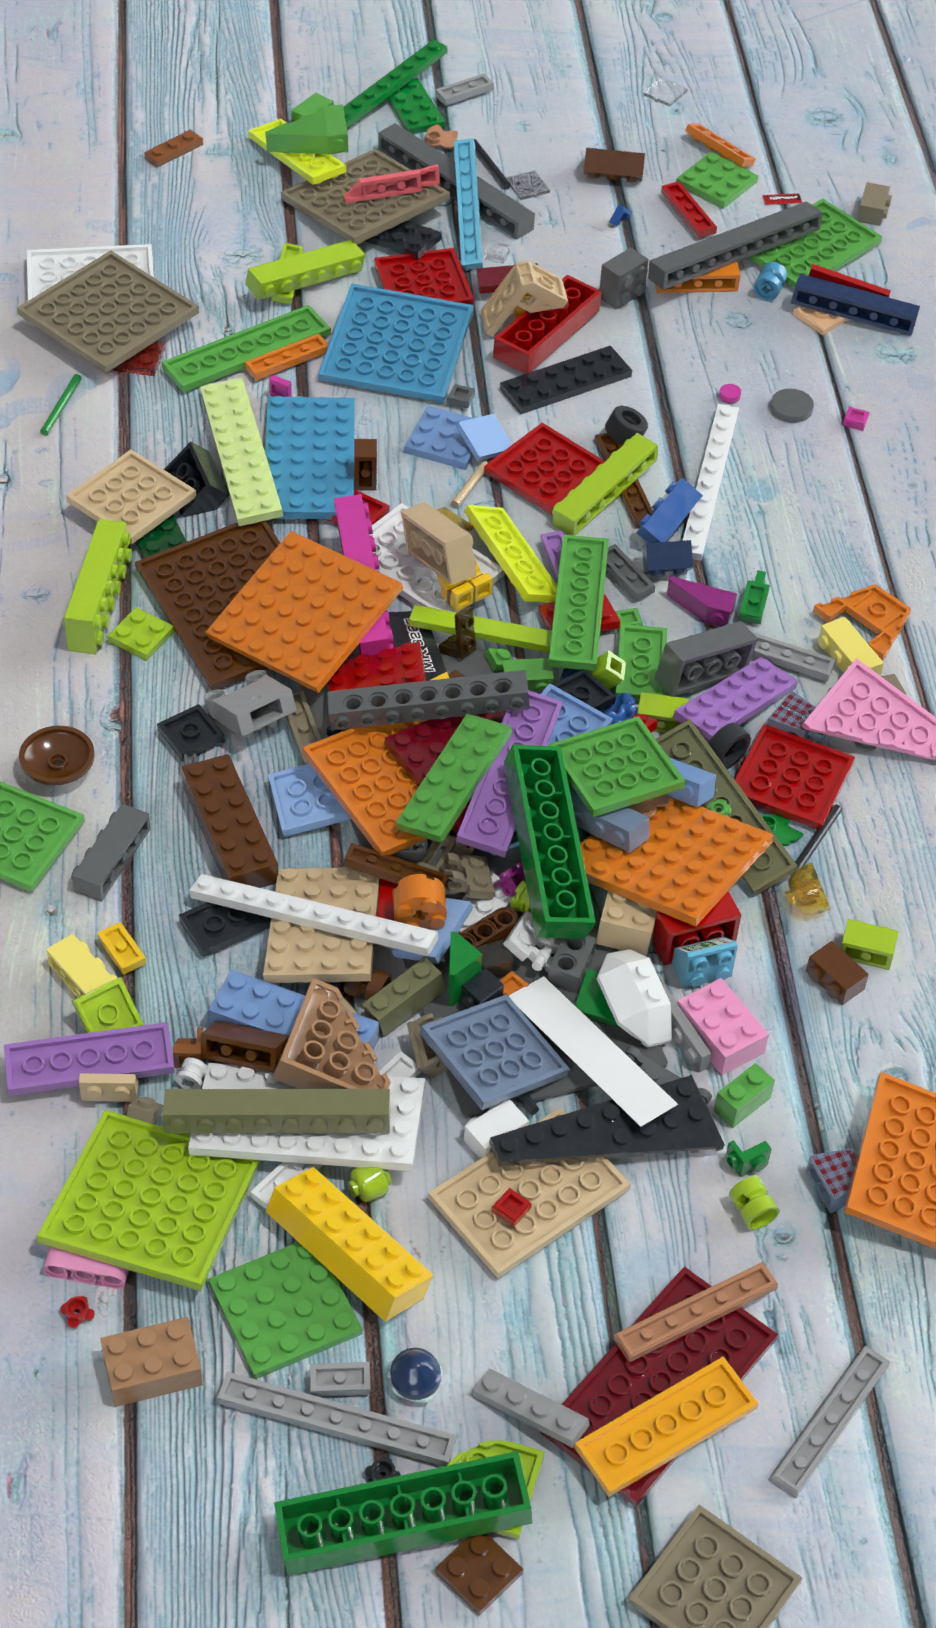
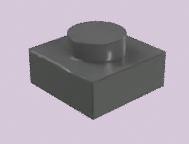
M454 384L448 396V404L468 409L475 395V388Z

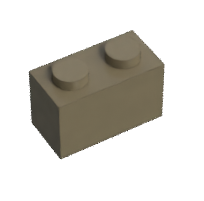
M866 183L857 218L859 222L881 226L882 219L887 218L891 204L890 186Z

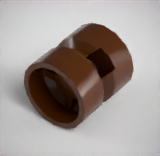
M377 969L374 972L372 971L371 981L345 982L344 993L358 999L363 996L364 1000L367 1001L392 982V975Z

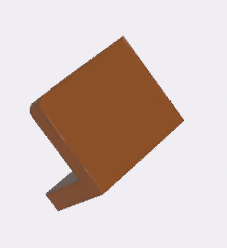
M197 1028L196 1039H177L173 1049L174 1068H182L186 1058H195L203 1061V1058H201V1033L203 1028Z

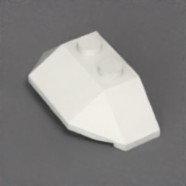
M631 949L608 953L596 979L617 1025L631 1036L642 1041L641 1043L647 1048L670 1043L672 1040L671 1003L650 958Z

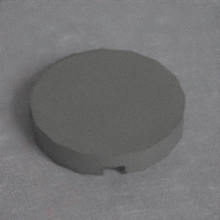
M783 389L773 395L770 407L777 418L793 423L796 420H801V422L807 420L812 415L814 403L809 394L802 390Z

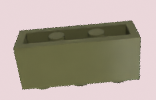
M424 957L363 1003L366 1017L379 1022V1033L385 1037L446 991L442 973Z

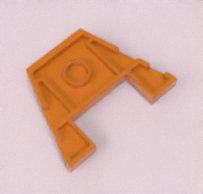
M875 584L851 592L848 597L842 599L836 597L831 599L830 603L824 605L818 603L814 605L813 613L828 623L843 612L849 614L878 635L868 642V645L883 661L910 616L911 608Z

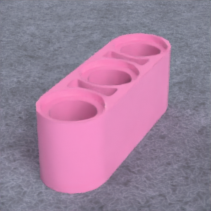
M54 1247L49 1248L43 1267L44 1273L53 1278L115 1289L124 1287L129 1272L128 1269Z

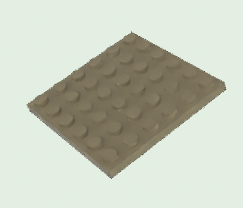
M376 149L345 162L346 173L340 174L336 178H330L314 185L306 180L281 192V199L355 244H360L364 240L377 236L387 229L394 228L396 225L450 200L449 191L438 185L422 187L421 192L345 203L343 194L348 192L361 178L411 171V169Z
M110 250L17 307V312L19 316L107 373L199 313V306Z

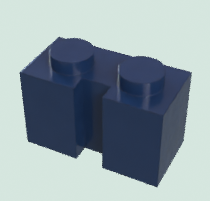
M691 540L646 543L642 546L644 574H651V577L665 576V572L669 571L673 572L674 576L686 575L687 571L694 568Z

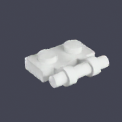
M526 911L520 917L503 945L522 962L528 957L533 962L532 968L540 971L542 967L546 966L550 954L555 953L554 947L558 938H536L532 914Z

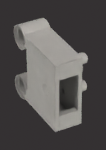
M257 670L247 674L245 677L247 686L228 695L225 694L224 690L218 689L204 695L205 705L210 718L213 721L220 722L240 736H246L248 739L255 736L254 731H260L266 725L274 728L278 725V719L297 711L291 689L267 676L264 670Z

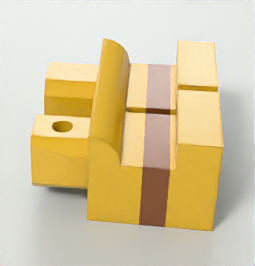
M478 564L475 566L476 576L453 585L437 574V581L441 586V595L455 612L473 604V601L477 602L492 595L493 578L488 573L483 574Z

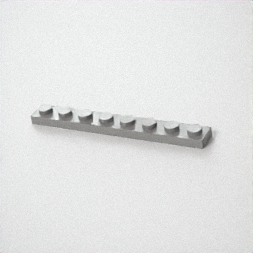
M231 1372L226 1373L217 1397L218 1404L440 1466H447L450 1463L457 1435Z

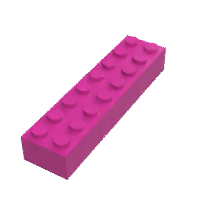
M362 494L334 498L342 554L369 568L380 570L378 556L376 553H372L376 552V545L373 535H370L373 534L371 520L366 518L370 516L368 503H363ZM387 609L360 641L361 655L371 656L377 654L382 649L394 648Z

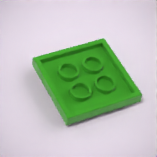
M710 152L678 176L676 182L679 181L687 191L724 209L756 184L759 175L718 154Z

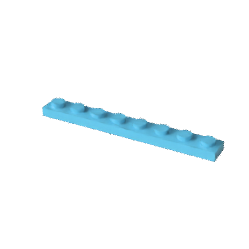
M470 138L454 141L461 264L463 271L483 268L474 139Z

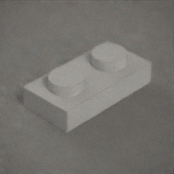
M369 1362L310 1364L311 1395L317 1397L370 1395Z

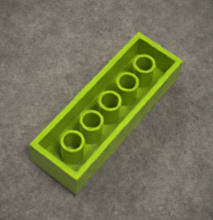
M98 519L64 616L68 651L96 655L99 645L102 646L104 643V629L109 628L110 612L115 610V597L120 594L121 579H125L126 564L130 563L132 558V549L128 547L130 532H127L126 522Z

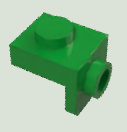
M733 1140L727 1146L726 1162L731 1169H735L739 1176L742 1177L754 1170L758 1172L764 1169L769 1163L772 1148L765 1140L742 1152Z

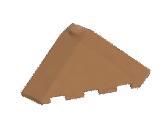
M312 978L272 1078L297 1089H389L391 1083L387 1074L381 1075L374 1063L377 1062L378 1058L369 1042L363 1044L357 1034L360 1026L351 1010L345 1012L339 1002L343 997L339 989Z

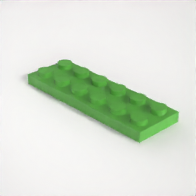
M466 714L395 822L397 829L442 843L471 799L476 787L489 771L512 735L511 726Z

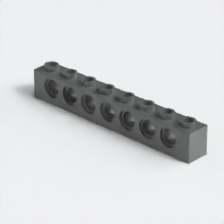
M526 670L328 692V713L332 730L466 716V714L476 715L507 710L530 709Z

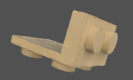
M80 1073L79 1087L82 1101L133 1102L137 1099L139 1078H136V1074Z

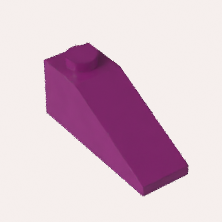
M673 576L669 577L667 588L668 597L703 622L720 627L730 623L735 609L737 593Z

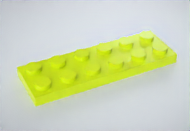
M281 118L248 130V136L267 151L265 132L286 122ZM269 152L313 185L346 173V165L331 154Z
M467 505L463 512L478 532L479 537L489 548L490 553L493 554L500 567L509 577L510 582L520 593L521 598L527 602L555 603L557 584L505 510L500 507Z

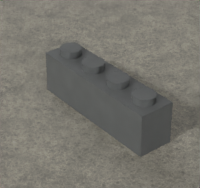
M121 804L118 810L111 814L109 823L104 830H100L92 848L89 847L86 850L81 864L73 869L71 879L73 880L74 892L100 902L103 901L151 830L149 813Z

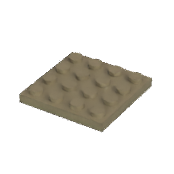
M699 1504L630 1595L628 1604L661 1628H769L800 1585L802 1577Z

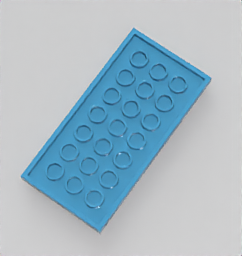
M268 397L265 454L283 511V517L274 519H332V516H336L334 498L354 495L355 398Z

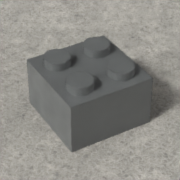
M629 248L603 263L599 287L601 300L617 310L645 293L649 259L634 249Z

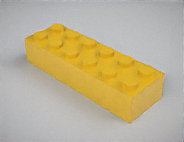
M314 1167L274 1187L265 1212L385 1322L424 1299L433 1274Z

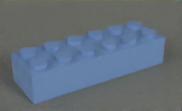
M231 970L208 1009L209 1026L215 1021H221L289 1035L305 995ZM352 1013L360 1026L357 1034L363 1044L369 1042L374 1050L379 1041V1022Z

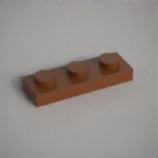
M190 129L144 152L145 159L158 168L202 146L203 138Z

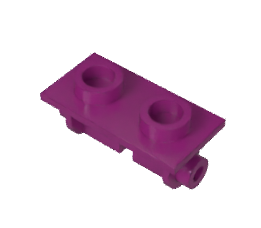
M522 861L513 866L512 869L510 868L500 874L498 877L501 881L493 885L496 887L500 884L506 896H516L517 892L515 890L522 881H525Z

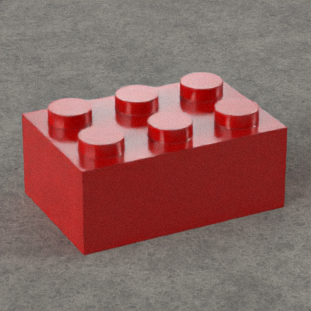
M729 891L697 926L657 911L652 944L663 966L672 964L674 948L720 937L736 941L741 913Z

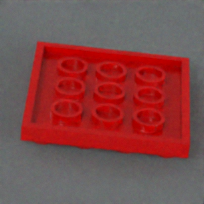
M454 248L427 251L419 259L413 258L410 254L374 258V266L383 289L474 305L473 295Z
M542 422L484 466V471L552 515V510L556 503L565 499L572 489H576L585 477H589L605 461Z
M420 641L406 643L392 649H382L375 655L367 656L363 654L345 660L328 681L329 692L426 681Z
M764 724L735 781L753 806L818 829L822 828L854 764L855 757Z

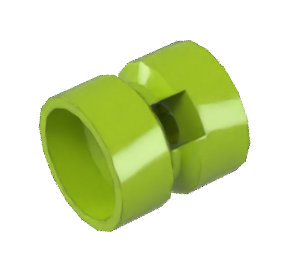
M751 1176L741 1180L729 1191V1197L737 1210L741 1211L740 1215L750 1230H757L767 1226L779 1215V1208L772 1197L768 1195V1190L758 1176Z

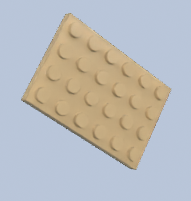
M344 867L278 869L279 875L277 876L275 892L377 917L381 879ZM271 918L263 978L268 983L311 982L312 978L322 982L371 981L375 943Z
M558 1108L538 1122L566 1113L561 1108ZM492 1151L428 1192V1199L498 1279L630 1190L631 1184L604 1157L588 1158L585 1161L566 1159L556 1163L538 1161L528 1165L499 1166ZM509 1188L532 1203L529 1212L515 1227L492 1212V1206Z

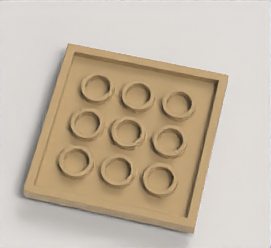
M131 449L67 494L66 499L69 504L97 522L98 519L126 522L127 532H130V544H133L192 501L196 496V490Z

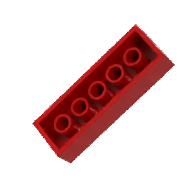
M566 275L562 278L568 299L566 305L563 308L530 313L527 310L524 311L494 337L493 358L524 374L532 372L600 311L601 291L574 277Z

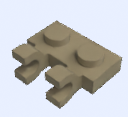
M448 853L446 856L448 864H444L442 867L444 875H451L453 881L447 884L448 893L466 892L468 898L492 900L495 890L486 856L461 855L459 857L457 854Z

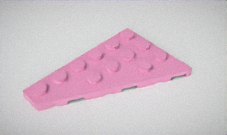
M857 658L801 726L805 730L936 761V717Z

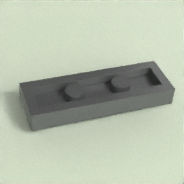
M616 544L608 547L606 570L635 601L655 592V585Z

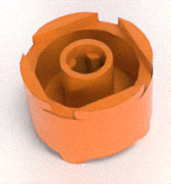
M413 874L402 878L398 882L397 888L393 890L395 921L426 929L443 928L447 917L445 887L443 883L435 877L434 880L428 879L425 874Z

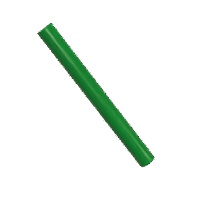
M74 374L40 430L42 435L47 436L65 408L82 379L79 374Z

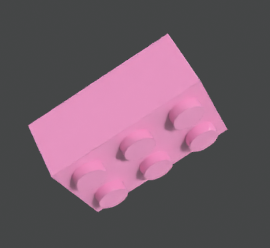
M722 978L678 1000L677 1004L711 1052L710 1062L721 1076L765 1053L769 1034Z

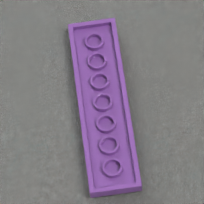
M529 690L530 709L507 710L502 724L511 726L512 735L489 771L476 787L456 838V842L504 858L516 830L504 760L513 744L547 746L563 705L562 701Z

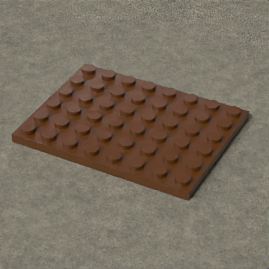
M266 520L238 526L237 522L135 562L136 570L169 623L173 625L175 633L211 691L242 680L250 672L269 669L208 638L206 634L208 628L280 544V541Z

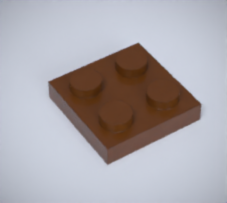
M487 1533L467 1537L435 1567V1573L478 1616L496 1601L523 1574L524 1570Z

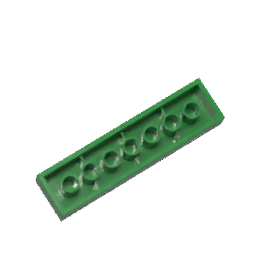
M513 744L504 760L535 936L536 938L586 939L596 922L561 746Z
M518 1451L274 1502L287 1576L532 1524V1508Z

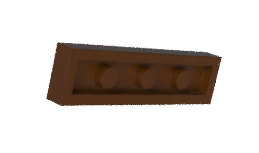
M353 843L350 844L343 862L344 867L396 884L402 878L409 875L425 874L428 879L434 880V877L439 879L445 887L449 875H444V873L390 855L381 856L378 851Z

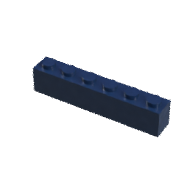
M799 274L791 304L912 336L920 309L919 305L804 274Z

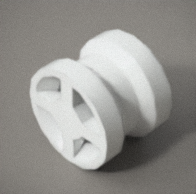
M186 1058L182 1064L183 1070L178 1072L175 1080L183 1089H201L203 1085L202 1079L205 1078L209 1068L198 1059Z

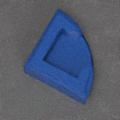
M618 204L609 222L615 226L620 225L624 218H629L632 211Z

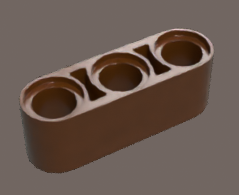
M501 907L458 934L481 952L483 958L503 945L517 923V914L511 908Z

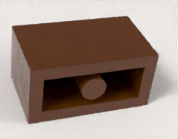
M354 439L355 490L377 491V439Z
M833 941L809 956L806 973H808L809 977L819 983L830 997L836 999L842 1005L865 990L869 976L862 967Z

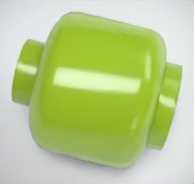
M356 1167L351 1171V1181L348 1182V1188L353 1197L358 1196L362 1201L370 1202L385 1195L389 1190L392 1180L388 1169Z

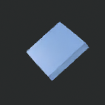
M494 414L458 422L456 426L477 461L496 457L512 445L511 440Z

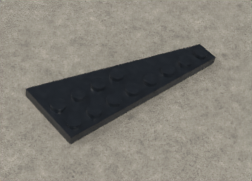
M692 1075L658 1085L678 1105L643 1126L634 1121L612 1099L490 1137L489 1140L499 1166L528 1165L538 1161L556 1163L566 1159L585 1161L588 1158L604 1157V1159L642 1157L644 1154L653 1153L671 1155L673 1152L682 1151L698 1153L699 1150L716 1149V1151H720L725 1146Z

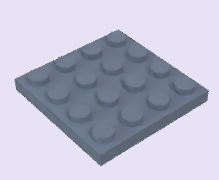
M507 994L422 1025L419 1032L481 1110L566 1077L570 1070Z

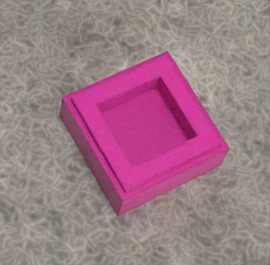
M272 375L269 378V395L272 397H292V382Z
M849 407L842 426L864 431L870 412Z

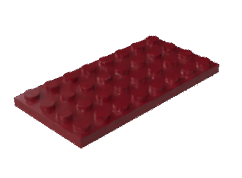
M684 1266L634 1324L712 1286ZM739 1308L631 1362L627 1361L618 1345L615 1344L562 1405L589 1419L590 1426L579 1439L581 1440L722 1357L726 1359L741 1381H743L775 1343L778 1334L746 1310ZM540 1431V1434L591 1472L576 1451L575 1446L572 1448ZM679 1456L616 1493L634 1507H637Z

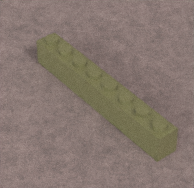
M165 1089L162 1113L165 1133L175 1134L390 1133V1089Z

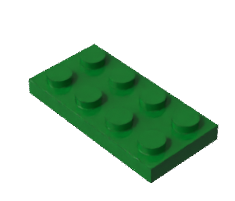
M418 78L412 79L387 98L403 127L410 133L427 132L430 127L437 124L441 128H445V120Z

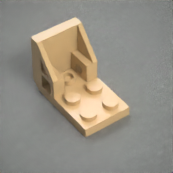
M529 260L516 263L481 309L486 334L493 337L497 331H500L508 316L515 312L516 306L530 313L563 308L568 299L562 278ZM530 294V297L524 298V295Z

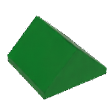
M451 931L448 1006H454L461 1001L462 985L481 972L483 955L461 935Z

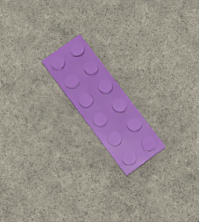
M760 657L676 709L673 718L681 724L690 719L704 739L709 742L714 734L726 724L734 722L740 725L796 689L798 681L773 665L770 661Z
M168 1022L4 1044L9 1096L79 1086L80 1073L136 1074V1078L175 1073Z

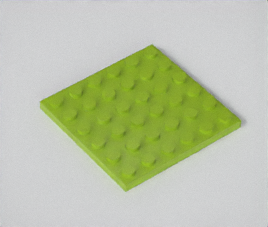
M104 1110L37 1234V1243L201 1291L262 1160L189 1155L188 1146L191 1134L165 1133L164 1126Z

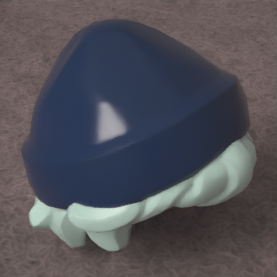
M415 1347L401 1351L394 1358L387 1377L391 1379L392 1391L397 1396L416 1403H428L433 1399L440 1386L442 1370L437 1359L430 1352Z

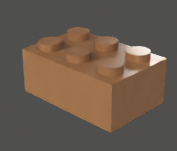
M188 1317L100 1338L114 1407L203 1385L201 1366Z

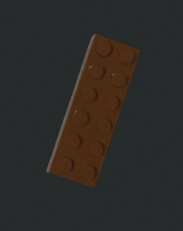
M229 754L182 766L183 789L222 879L257 888L276 884L277 876L279 875L278 862Z

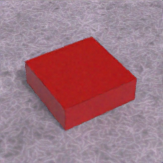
M509 1188L492 1206V1212L515 1227L529 1212L532 1203Z

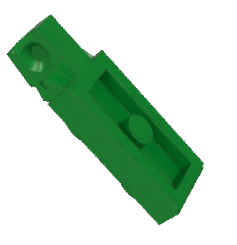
M757 570L755 581H747L738 620L761 625L770 585L764 584L766 572Z

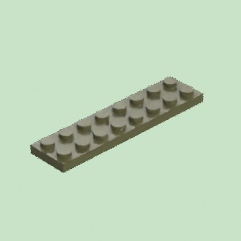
M690 719L656 738V741L669 758L716 774L714 797L700 805L701 807L707 808L710 802H715L717 799L725 800L732 809L729 815L730 818L773 834V842L741 876L755 896L798 870L795 861Z

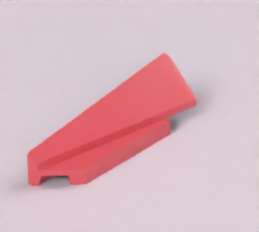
M432 165L420 170L361 178L348 192L343 194L345 203L421 192L422 187L440 184L439 165Z

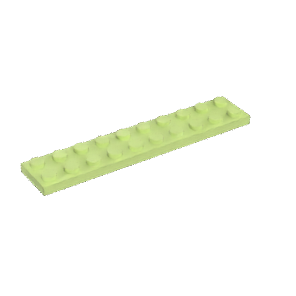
M243 378L201 386L202 398L238 526L283 517L280 500Z

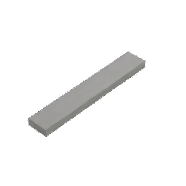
M864 1346L771 1478L773 1483L795 1498L798 1497L887 1370L890 1361Z

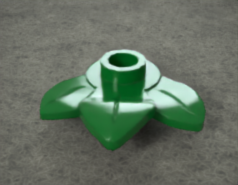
M777 814L771 816L761 815L783 846H789L790 842H796L803 837L802 832L789 826L790 819Z

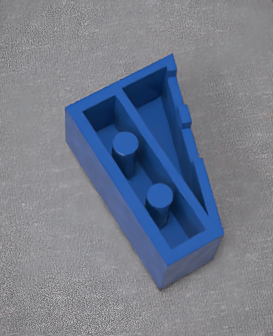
M681 478L677 483L672 481L665 489L666 494L663 498L660 497L651 507L654 509L651 514H646L638 523L641 527L636 533L647 543L666 542L703 496L685 479Z

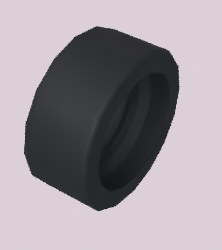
M732 722L720 728L708 744L726 769H729L746 753L751 737L741 726Z

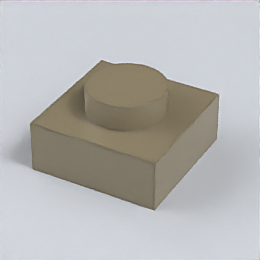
M138 1097L128 1106L126 1116L152 1124L162 1115L163 1105L156 1103L154 1099L149 1097Z

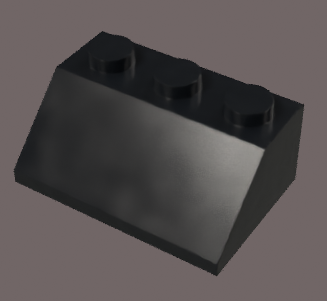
M191 441L164 469L196 490L195 498L179 509L182 517L214 511L229 496V492L210 451Z

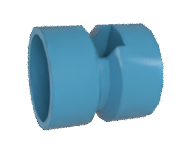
M769 262L763 266L753 287L757 297L765 301H772L777 298L788 275L784 266L776 262Z

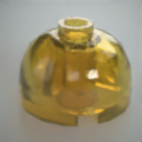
M813 863L796 869L788 880L789 890L785 891L790 906L795 904L800 912L808 915L820 914L830 910Z

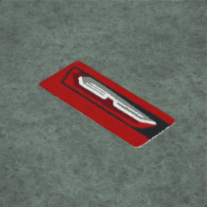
M799 193L763 195L766 205L802 203Z

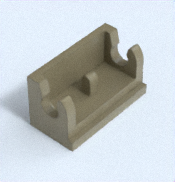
M427 1014L406 1024L418 1070L433 1078L447 1071L448 1068L419 1033L422 1025L430 1023L429 1021L434 1019L432 1014Z

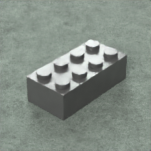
M742 621L670 641L664 647L654 679L672 697L721 682L750 663L758 638Z

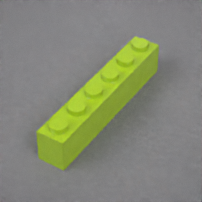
M351 240L250 267L247 271L245 285L258 300L362 271L365 254Z
M636 433L631 439H627L618 451H614L607 461L600 464L589 477H585L582 483L576 489H572L565 499L556 503L552 510L553 525L570 535L576 536L657 461L658 445L639 433Z

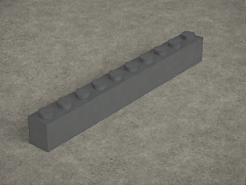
M396 123L378 132V149L411 170H420L438 164L440 184L438 186L449 191L450 196L457 200L455 161ZM477 176L479 214L481 217L516 240L534 230V212Z
M806 201L649 260L648 279L663 290L818 231L820 230L823 212Z

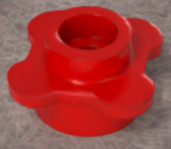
M85 1296L72 1297L62 1304L60 1308L61 1314L65 1315L68 1319L67 1325L71 1328H77L80 1323L86 1320L91 1321L95 1316V1312L89 1308L88 1299ZM80 1310V1313L76 1314L75 1311Z

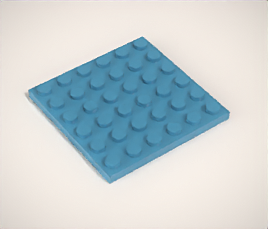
M351 283L318 373L319 380L444 403L474 312V305Z

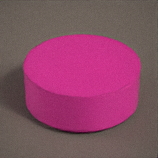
M725 384L721 386L719 398L723 402L733 404L740 400L741 389L737 385Z

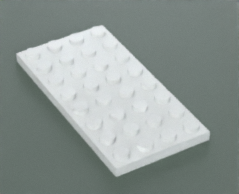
M208 1063L207 1067L209 1069L205 1074L202 1089H297L272 1078L274 1073L217 1063ZM388 1076L391 1081L389 1086L391 1099L390 1133H191L188 1146L189 1155L413 1171L425 1092V1078Z

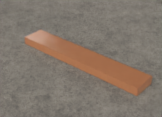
M761 1262L614 1334V1340L627 1361L631 1362L777 1290L778 1283L765 1264Z

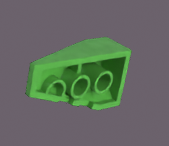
M343 104L323 106L318 108L317 112L307 116L306 114L302 115L300 119L294 122H286L265 132L267 152L309 154L349 152Z

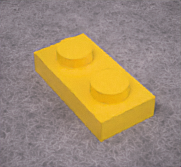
M121 922L97 932L98 940L123 975L146 964V957Z

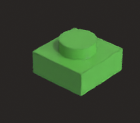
M488 648L484 654L492 670L502 672V661L513 660L508 649Z

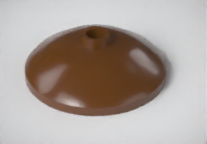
M49 726L37 730L25 739L19 751V762L23 772L30 779L45 785H64L78 780L90 770L95 758L94 746L90 738L82 731L69 726Z

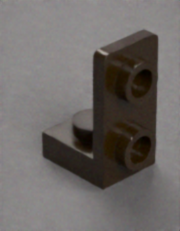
M468 606L455 614L456 635L449 636L448 639L439 644L440 654L463 659L476 650L473 609Z

